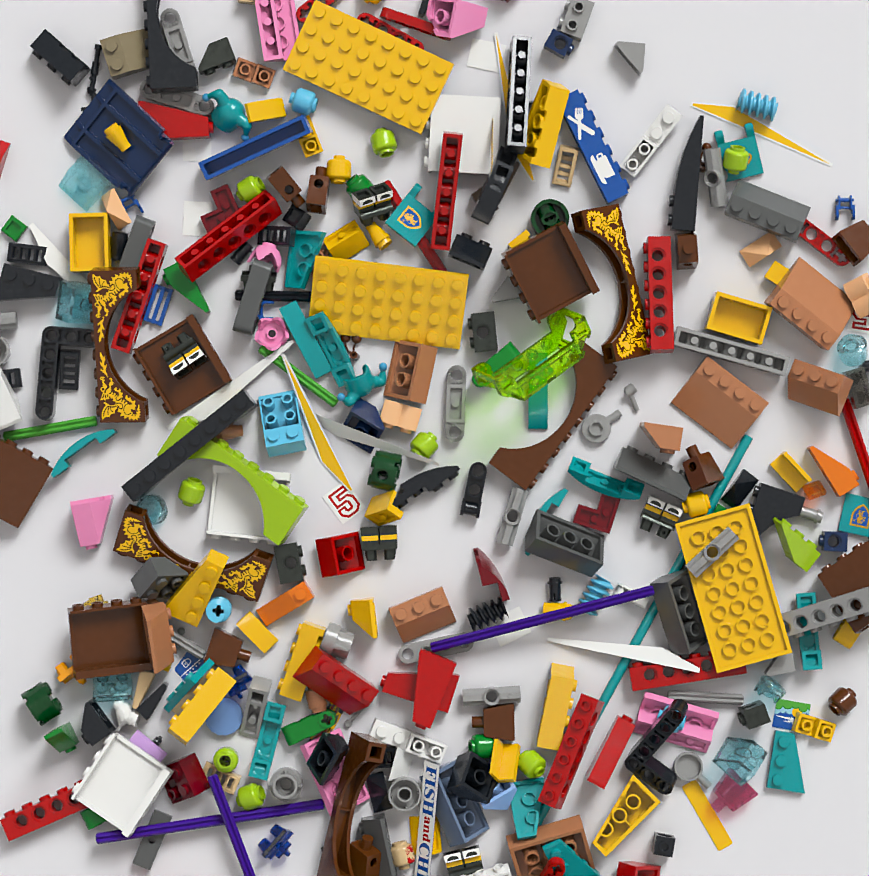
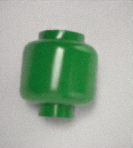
M355 174L346 182V192L352 198V192L364 188L369 189L373 184L365 175Z
M475 734L468 741V750L483 759L491 758L494 739L485 737L484 734Z

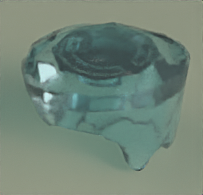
M856 334L845 335L837 345L841 361L850 367L861 365L868 355L866 339Z
M146 495L136 504V506L148 510L152 525L163 522L167 517L168 508L166 502L159 495Z
M765 675L761 676L754 688L758 695L763 694L768 698H773L774 703L778 702L786 694L785 689L779 682Z

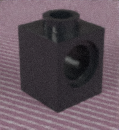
M655 832L652 853L654 855L673 857L676 839L674 835Z

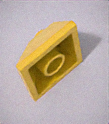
M374 597L351 600V604L347 605L348 616H352V620L372 638H377L378 630Z

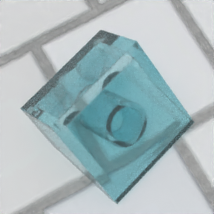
M80 156L68 169L58 186L87 212L108 190L112 183L83 156Z
M60 281L55 318L67 323L93 324L90 321L92 304L89 303L91 285L77 281Z
M727 737L714 757L713 762L736 783L743 786L755 776L767 752L754 740Z

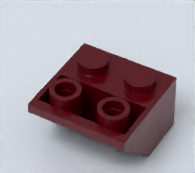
M195 752L166 765L174 771L165 784L168 797L173 804L194 797L210 788Z

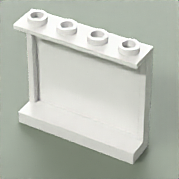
M440 95L431 113V118H429L426 129L430 130V137H426L425 149H429V156H425L424 168H428V173L439 172L444 131L463 133L459 173L489 175L491 170L492 120L493 162L499 147L501 98Z
M214 465L206 534H211L210 538L222 539V535L230 536L229 540L241 541V538H249L248 542L260 543V540H267V544L277 545L263 535V510L259 498L250 483L232 467ZM261 470L264 473L271 474L277 483L284 484L290 489L291 473Z
M113 733L112 735L109 734L103 743L105 746L102 751L99 750L93 757L95 762L91 768L88 766L82 774L84 778L81 783H77L72 789L73 795L71 799H76L120 829L122 834L128 838L132 836L174 771L119 733Z

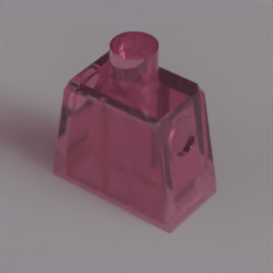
M730 766L712 790L718 798L711 806L717 813L726 805L734 812L756 797L758 793Z

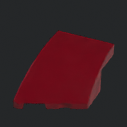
M474 548L482 586L498 583L502 601L510 600L506 586L495 565L479 548Z

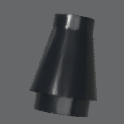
M113 231L112 236H110L111 259L121 260L128 241V233Z

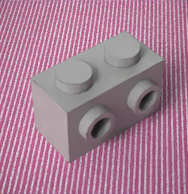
M567 0L564 10L567 11L565 18H560L557 27L561 29L560 32L581 42L595 2L589 0Z

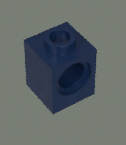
M553 28L543 48L564 59L565 55L569 56L574 48V45H572L573 39ZM562 40L565 43V47L557 49L555 42Z
M822 531V535H819L818 545L821 546V550L847 552L848 532ZM831 536L837 538V544L833 547L828 544V539Z

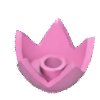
M263 242L262 245L257 246L247 260L250 263L256 257L259 261L268 263L271 261L277 273L280 270L282 261L277 246L268 242Z
M262 318L259 320L258 330L255 334V341L271 351L278 349L286 343L289 333L282 318ZM271 330L276 332L274 337L269 336Z

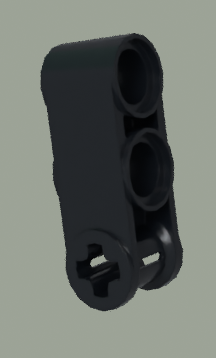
M481 462L473 463L469 469L465 495L460 510V515L462 516L467 514L479 519L481 499L487 474V468ZM480 465L483 467L484 472L481 476L473 474L474 466ZM472 484H477L480 487V492L477 495H472L469 492V487Z

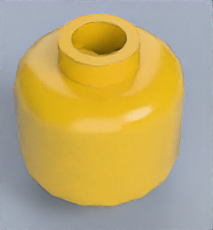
M335 155L333 159L327 161L326 176L330 178L332 184H346V181L351 179V162L346 160L345 156Z
M702 491L689 493L686 501L681 502L684 514L688 513L691 518L706 515L708 509H711L708 495Z

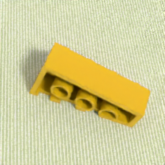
M545 79L541 81L528 114L527 147L524 154L520 155L530 164L550 169L570 90L562 84Z
M213 549L207 553L183 584L167 600L165 606L170 608L172 617L198 627L227 563L228 556Z
M304 621L303 624L299 623L296 635H299L297 642H293L290 653H293L291 660L286 661L283 671H286L284 679L280 678L277 687L280 690L279 695L301 702L306 686L292 676L315 645L320 648L326 627Z
M551 663V678L548 679L547 697L544 699L543 715H541L537 736V747L558 751L565 735L563 733L564 727H568L570 716H567L568 709H572L574 698H571V693L576 691L577 680H574V667Z
M220 667L216 670L213 668L205 677L208 679L204 685H198L193 692L195 694L194 698L191 701L187 699L181 706L182 713L179 716L175 714L168 723L171 725L168 732L185 746L237 682Z
M633 774L592 843L606 857L661 801Z

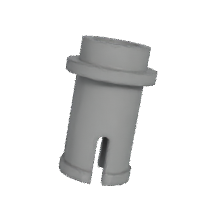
M803 506L798 517L812 520L816 524L817 522L821 523L824 512H821V509L815 510Z

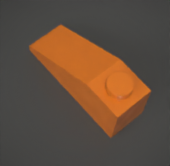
M814 446L807 447L837 497H841L859 485L857 482L859 477L854 470L851 471L848 467Z
M304 580L256 611L265 626H268L311 600L315 595Z

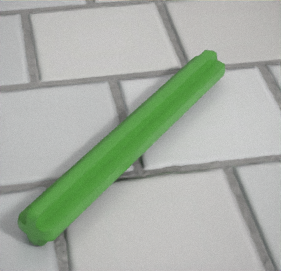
M263 345L258 350L264 357L274 352L268 350ZM279 356L272 363L288 374L282 356ZM290 363L299 383L330 406L334 407L339 400L336 396Z
M96 416L11 430L3 432L4 441L7 439L15 441L97 426L98 421Z

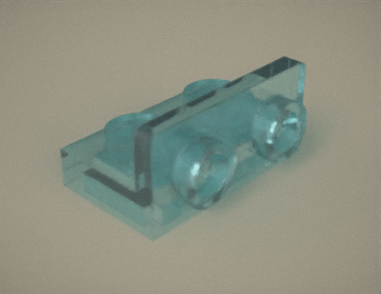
M131 673L93 678V702L132 700L133 680Z

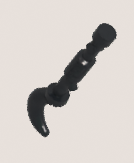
M95 44V57L91 67L92 76L89 77L91 83L90 87H87L91 101L97 95L95 93L97 90L95 89V84L100 66L99 56L100 50H102L100 44ZM82 107L81 111L83 112L86 107Z

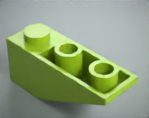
M774 517L773 521L785 556L807 572L821 555L816 550L817 546L809 539L806 542L803 539L805 536L797 529L793 531L791 529L792 525L784 518L780 521Z

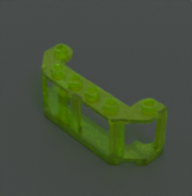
M562 308L547 316V324L551 332L493 373L491 366L485 362H480L472 367L471 371L477 384L494 388L499 395L504 397H512L522 401L527 400L584 358L585 351L583 347L586 338H590L591 329L585 316L566 308ZM565 316L572 318L575 323L574 329L569 332L572 338L571 342L563 339L567 325ZM557 349H560V350L557 351L555 354H553V355L550 356L548 359H546L544 362H542L541 364H539L538 366H536V364H538L540 361H542L543 359H545V358H546L547 356H549L551 353H553V352L556 351ZM525 372H528V373H527L526 375H524L522 378H520L519 380L515 381L518 377H520L521 375H523Z

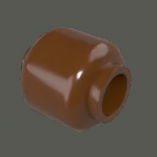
M839 687L828 699L829 709L837 716H846L857 705L856 693L850 688Z

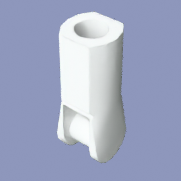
M618 583L619 587L616 592L614 591V594L623 593L626 589L630 591L634 589ZM650 597L630 602L645 609Z

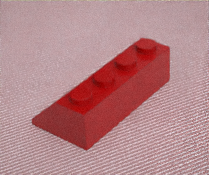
M316 645L292 676L349 715L368 707L379 692L371 682Z

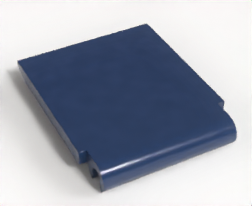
M108 79L64 135L67 142L116 188L127 190L129 192L127 195L130 197L135 194L174 145V142L164 134L166 129L111 79ZM115 122L118 126L121 125L128 142L131 144L124 152H121L118 147L105 137L104 131Z

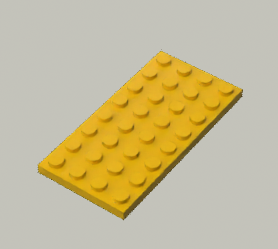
M315 0L283 70L422 135L454 64Z
M316 255L309 317L323 311L339 335L396 342L402 340L428 346L460 349L469 274Z
M750 503L676 523L675 527L686 564L727 527L740 538L697 578L688 569L717 673L792 653ZM712 546L707 549L709 557L714 558L717 556L718 550L716 547Z

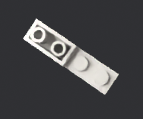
M667 104L619 166L635 177L683 115Z
M374 718L369 731V735L379 741L440 764L448 747L427 736Z

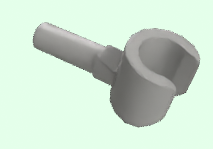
M630 383L624 388V392L631 400L634 410L638 411L639 408L633 396L637 390Z

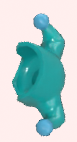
M222 89L202 95V99L205 102L210 99H215L217 102V106L211 113V118L218 129L231 133L238 127H241L243 129L242 141L249 140L252 123L248 122L244 105L239 100L229 98Z
M386 363L379 365L380 373L378 376H373L369 367L366 364L363 365L362 375L357 376L355 379L343 380L347 395L345 397L343 393H339L337 399L342 401L347 407H350L361 397L368 395L372 389L384 386L387 381Z

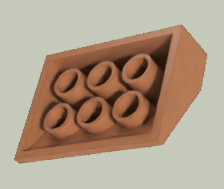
M801 257L797 258L764 301L766 305L773 307L776 313L824 350H829L854 312L852 302L847 294Z
M708 356L702 360L671 401L673 405L731 449L769 404V402Z
M580 815L538 826L535 838L517 840L516 833L506 836L517 876H540L549 861L542 846L557 839L565 842L581 859L586 860L590 867L595 868Z

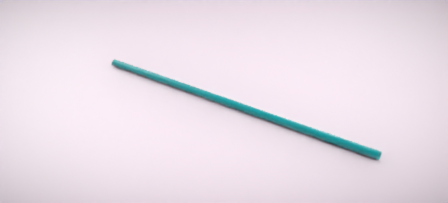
M744 434L723 473L725 479L718 482L709 498L711 509H708L706 515L713 513L753 440L750 436ZM682 549L668 574L680 571L684 566L685 558ZM653 600L629 645L640 646L658 613L655 600ZM622 657L599 699L605 703L598 720L632 659ZM544 803L540 807L539 825L543 823L551 808Z

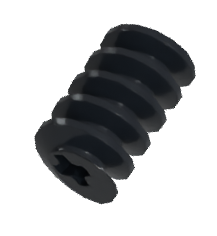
M497 597V603L491 599L490 606L484 602L483 609L476 605L475 612L468 608L467 617L474 632L476 631V625L480 629H483V623L489 627L490 620L497 624V617L504 621V615L508 616L502 599Z

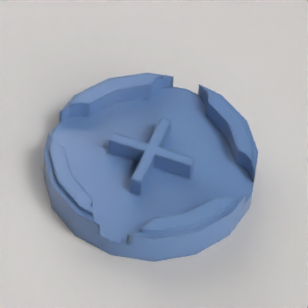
M224 697L205 720L207 727L217 735L226 736L234 733L239 729L243 720L242 708L237 701L230 697Z

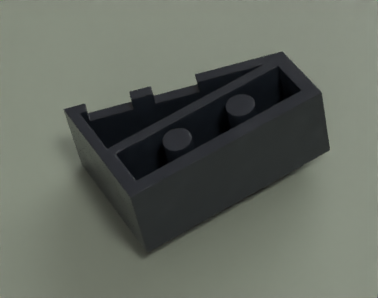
M46 29L30 45L34 49L32 54L39 60L44 58L48 62L46 66L54 73L56 71L60 72L63 75L61 79L67 85L72 83L76 87L91 70Z
M4 263L0 277V301L58 298L63 279Z

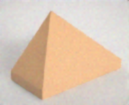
M114 188L101 196L105 209L118 230H122L131 223Z
M768 232L739 252L748 266L751 267L782 246L776 236Z

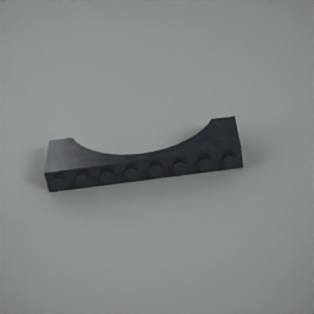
M161 0L143 1L144 12H147V19H144V29L148 31V38H145V49L149 50V57H146V69H149L150 76H146L147 88H150L152 93L198 91V72L196 67L189 65L176 56L168 47L161 34L159 25V6Z
M241 390L122 485V489L133 502L139 501L189 457L258 405L246 390Z
M759 483V486L755 485L752 493L754 500L750 507L758 535L760 536L769 527L774 525V517L781 521L783 518L800 516L806 497L764 483Z

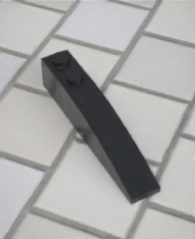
M702 115L698 117L689 135L677 170L673 195L669 196V207H672V213L668 214L667 226H670V231H695L704 116Z

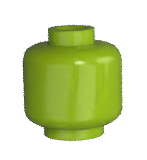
M378 128L370 137L373 152L382 158L393 155L397 149L396 138L391 130Z
M731 145L730 148L725 150L723 167L728 170V173L738 175L739 172L747 169L749 153L745 150V147Z
M249 175L237 184L238 191L236 195L240 201L248 203L265 190V185L258 176Z
M431 432L418 433L410 443V451L430 459L438 449L437 437Z
M188 477L181 482L178 498L183 501L182 504L185 506L193 507L195 504L202 502L205 486L200 479Z
M231 747L220 748L213 757L215 768L222 773L233 771L239 762L238 753Z
M526 750L520 754L518 768L525 776L533 779L544 774L546 761L535 750Z
M250 783L239 788L236 802L239 807L250 811L263 805L266 794L261 785Z

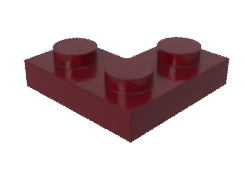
M228 184L210 191L217 209L200 217L207 233L239 210Z
M601 494L597 510L578 504L573 523L610 534L620 498Z

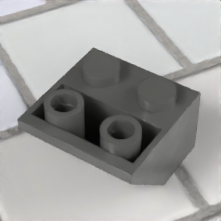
M149 557L132 577L131 582L140 599H166L171 597L175 590L183 584V581L188 577V572L166 557Z

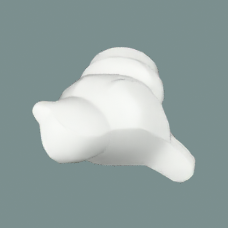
M122 696L115 699L113 706L116 710L118 721L116 731L119 732L126 724L136 727L141 714L137 709H132L131 704L125 702Z

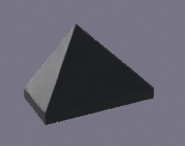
M743 469L721 497V500L731 508L740 506L759 480Z
M383 771L370 774L366 784L374 813L392 809L393 806L389 801V791Z

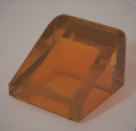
M819 480L802 487L807 500L815 499L827 493Z

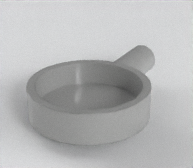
M616 410L607 417L600 414L588 416L582 424L584 437L594 443L606 440L611 432L610 424L622 416L621 412Z
M683 752L676 757L674 771L680 779L684 781L697 780L706 789L712 785L702 775L703 763L697 754Z

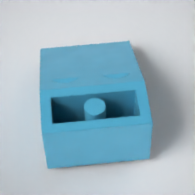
M291 390L258 397L265 445L269 457L307 450L295 391Z

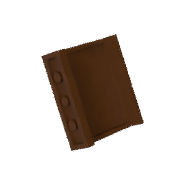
M563 221L501 253L503 267L505 270L509 269L512 275L509 278L513 286H518L521 292L518 294L523 304L526 303L529 308L527 311L531 321L535 320L538 324L541 323L540 320L590 293L594 295L600 291L567 224Z
M193 314L140 347L133 349L135 352L133 358L138 365L142 364L145 369L142 371L147 381H152L154 384L152 389L157 397L161 396L164 401L162 404L167 414L171 413L172 416L232 381L230 374ZM185 332L194 339L209 360L196 369L190 365L193 371L178 380L164 360V353L161 347L170 342L176 348L180 345L177 336Z
M0 438V519L19 528L53 468L49 465L50 461L41 456L36 458L32 456L34 453L24 447L21 450L16 447L18 444L10 439L4 441Z
M869 540L864 544L860 542L852 548L853 551L848 555L846 553L840 555L836 559V563L824 566L821 569L822 572L817 575L832 598L869 586ZM854 600V607L860 609L861 603L858 600ZM837 605L838 608H839V610H840L841 613L843 614V609H842V607L839 606V605ZM864 613L857 615L858 619L848 622L854 633L860 634L869 628V616L865 617Z
M131 597L129 601L113 599L111 603L103 604L102 601H96L88 606L73 604L71 608H67L73 676L76 680L153 670L148 655L141 606L147 605L145 599H140L139 597Z

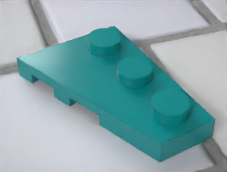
M296 230L295 245L288 249L286 288L305 289L314 267L315 256L319 254L326 232Z
M209 658L195 673L190 672L184 679L186 683L182 681L176 687L175 691L177 693L173 691L167 697L168 703L163 708L169 713L215 663Z
M775 730L766 783L767 788L805 793L795 733Z
M545 777L514 782L517 792L510 805L517 840L535 838L537 836L541 802L538 801V798L543 789Z
M561 839L542 846L548 860L553 857H561L565 861L566 870L563 876H600L595 868L590 867L586 860L581 859Z

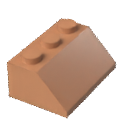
M402 340L400 342L395 341L384 396L426 404L438 348Z
M795 359L788 375V399L840 417L853 380L842 374Z
M640 422V428L655 448L660 449V453L675 454V451H680L683 428Z
M442 586L389 607L390 614L403 643L456 622Z
M164 602L141 606L148 655L154 674L159 673L173 663V654H177L175 642L172 643L171 637L174 636L173 626L169 625L168 621L172 619L170 608H166Z

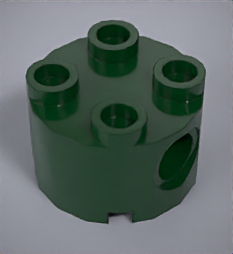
M542 200L534 207L531 213L530 222L532 229L538 234L561 221L565 222L568 226L569 213L565 205L557 200Z
M376 450L375 456L372 458L371 467L373 469L371 474H369L367 485L386 491L395 490L397 486L395 483L399 479L403 455Z
M39 682L36 686L21 694L22 698L27 700L26 706L37 722H40L41 726L60 715L61 710H63V706L58 698L53 699L51 696L52 689L47 682Z

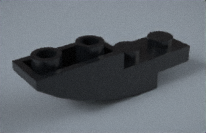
M500 146L492 165V172L490 170L471 215L472 218L485 224L490 223L518 156V154L504 153L505 147Z
M444 466L417 474L400 485L404 492L394 499L392 505L401 509L409 503L407 501L409 497L413 495L415 498L424 491L422 489L424 486L429 492L431 490L434 492L438 491L444 486L442 484L443 481L447 478L451 481L459 475L457 471L460 468L458 466Z

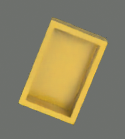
M107 212L69 213L71 272L87 273L94 267H112L110 216Z
M717 291L714 294L704 329L752 344L762 345L773 307Z

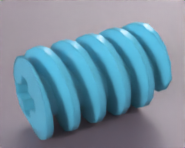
M742 89L736 110L740 107V111L743 114L745 109H748L749 116L755 111L756 118L762 113L764 120L770 115V121L772 122L777 111L778 102L776 103V97H772L769 101L768 95L761 99V93H757L754 97L753 91H750L747 95L746 89Z
M594 574L597 580L591 579L590 581L593 586H586L590 592L582 593L586 599H579L578 601L585 603L604 598L603 595H610L607 589L613 590L614 587L606 579ZM596 611L587 613L589 615L598 616V613Z
M223 596L213 598L206 608L208 619L214 623L226 621L231 614L232 604ZM218 605L221 606L220 608L222 609V612L220 614L218 613V610L215 609Z

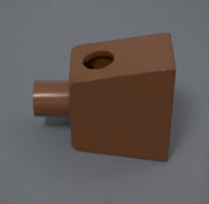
M283 166L277 168L267 177L268 181L286 202L291 201L296 208H299L306 202L299 194L302 191ZM290 185L292 188L291 193L285 191L286 186Z
M316 167L315 175H310L306 199V208L309 213L326 215L330 178L326 176L327 168Z
M864 220L841 230L832 237V240L853 266H856L869 254V225Z
M694 232L674 234L677 270L696 269L698 265L697 235Z
M696 444L686 448L690 459L683 462V467L692 491L712 486L725 479L710 452L700 454Z
M216 626L203 663L210 658L215 663L214 665L235 667L237 660L249 663L252 652L241 649L244 640Z
M514 703L484 707L483 716H472V728H483L485 737L515 741Z
M365 834L362 836V839L350 843V857L354 876H379L381 852L372 845L374 838L371 835Z

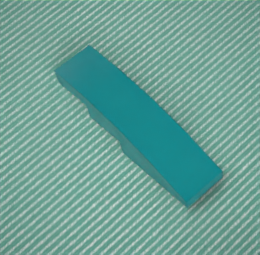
M295 300L281 307L279 310L315 379L331 372L332 368L316 337H313L297 301Z

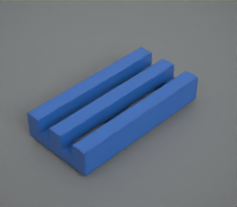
M155 284L143 320L162 326L174 290ZM158 289H160L161 292H160V295H159V298H158V301H157V304H156V307H155V310H154L152 319H150L149 316H150V313H151V310H152V307H153V304H154V301H155V298H156ZM165 291H166V292H168V295H167V298H166V301H165V304H164V307H163V310H162L160 319H159V321H156V317H157V314H158V311H159V308H160V305H161V302H162L164 293H165Z

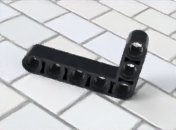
M48 326L43 330L35 413L39 419L50 421L55 416L61 346L94 348L95 342H86V336L91 334V329ZM50 331H56L57 336L54 340L48 339ZM70 332L76 334V338L72 342L67 341V335ZM48 350H54L55 356L53 359L48 360L46 358ZM47 369H52L53 376L46 379L44 372ZM45 388H50L52 391L48 398L43 396ZM49 407V415L43 417L41 415L42 408Z
M675 699L631 748L625 760V766L629 771L659 793L665 795L672 792L677 776L671 769L652 755L682 723L688 711V704L682 699Z

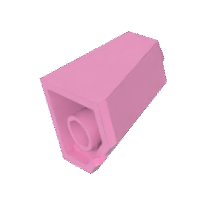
M429 0L426 16L434 26L433 31L436 36L455 38L483 28L488 8L462 0Z
M113 495L70 502L80 547L85 546L86 550L97 548V544L102 543L114 499Z

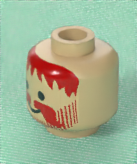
M406 840L392 843L391 852L395 867H399V870L410 868V864L415 861L412 844L407 843Z

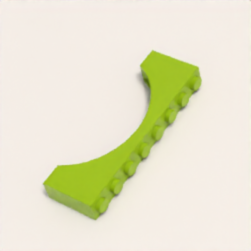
M192 416L180 418L157 456H160L199 425L198 420ZM215 437L187 459L204 458L216 460L238 471L253 487L261 503L264 517L263 535L278 546L285 543L309 507L302 497L293 495L289 492L290 489L286 485L277 483L271 474L262 472L256 463L246 460L240 451L231 449L228 442L221 438Z

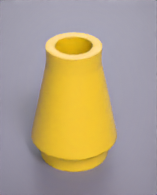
M116 122L104 131L105 137L118 147L121 152H124L131 146L121 125L118 126Z
M373 221L372 225L366 227L375 248H379L381 251L392 243L391 236L379 227L375 221Z

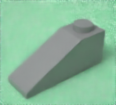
M253 676L240 729L241 735L258 739L272 684L271 679Z

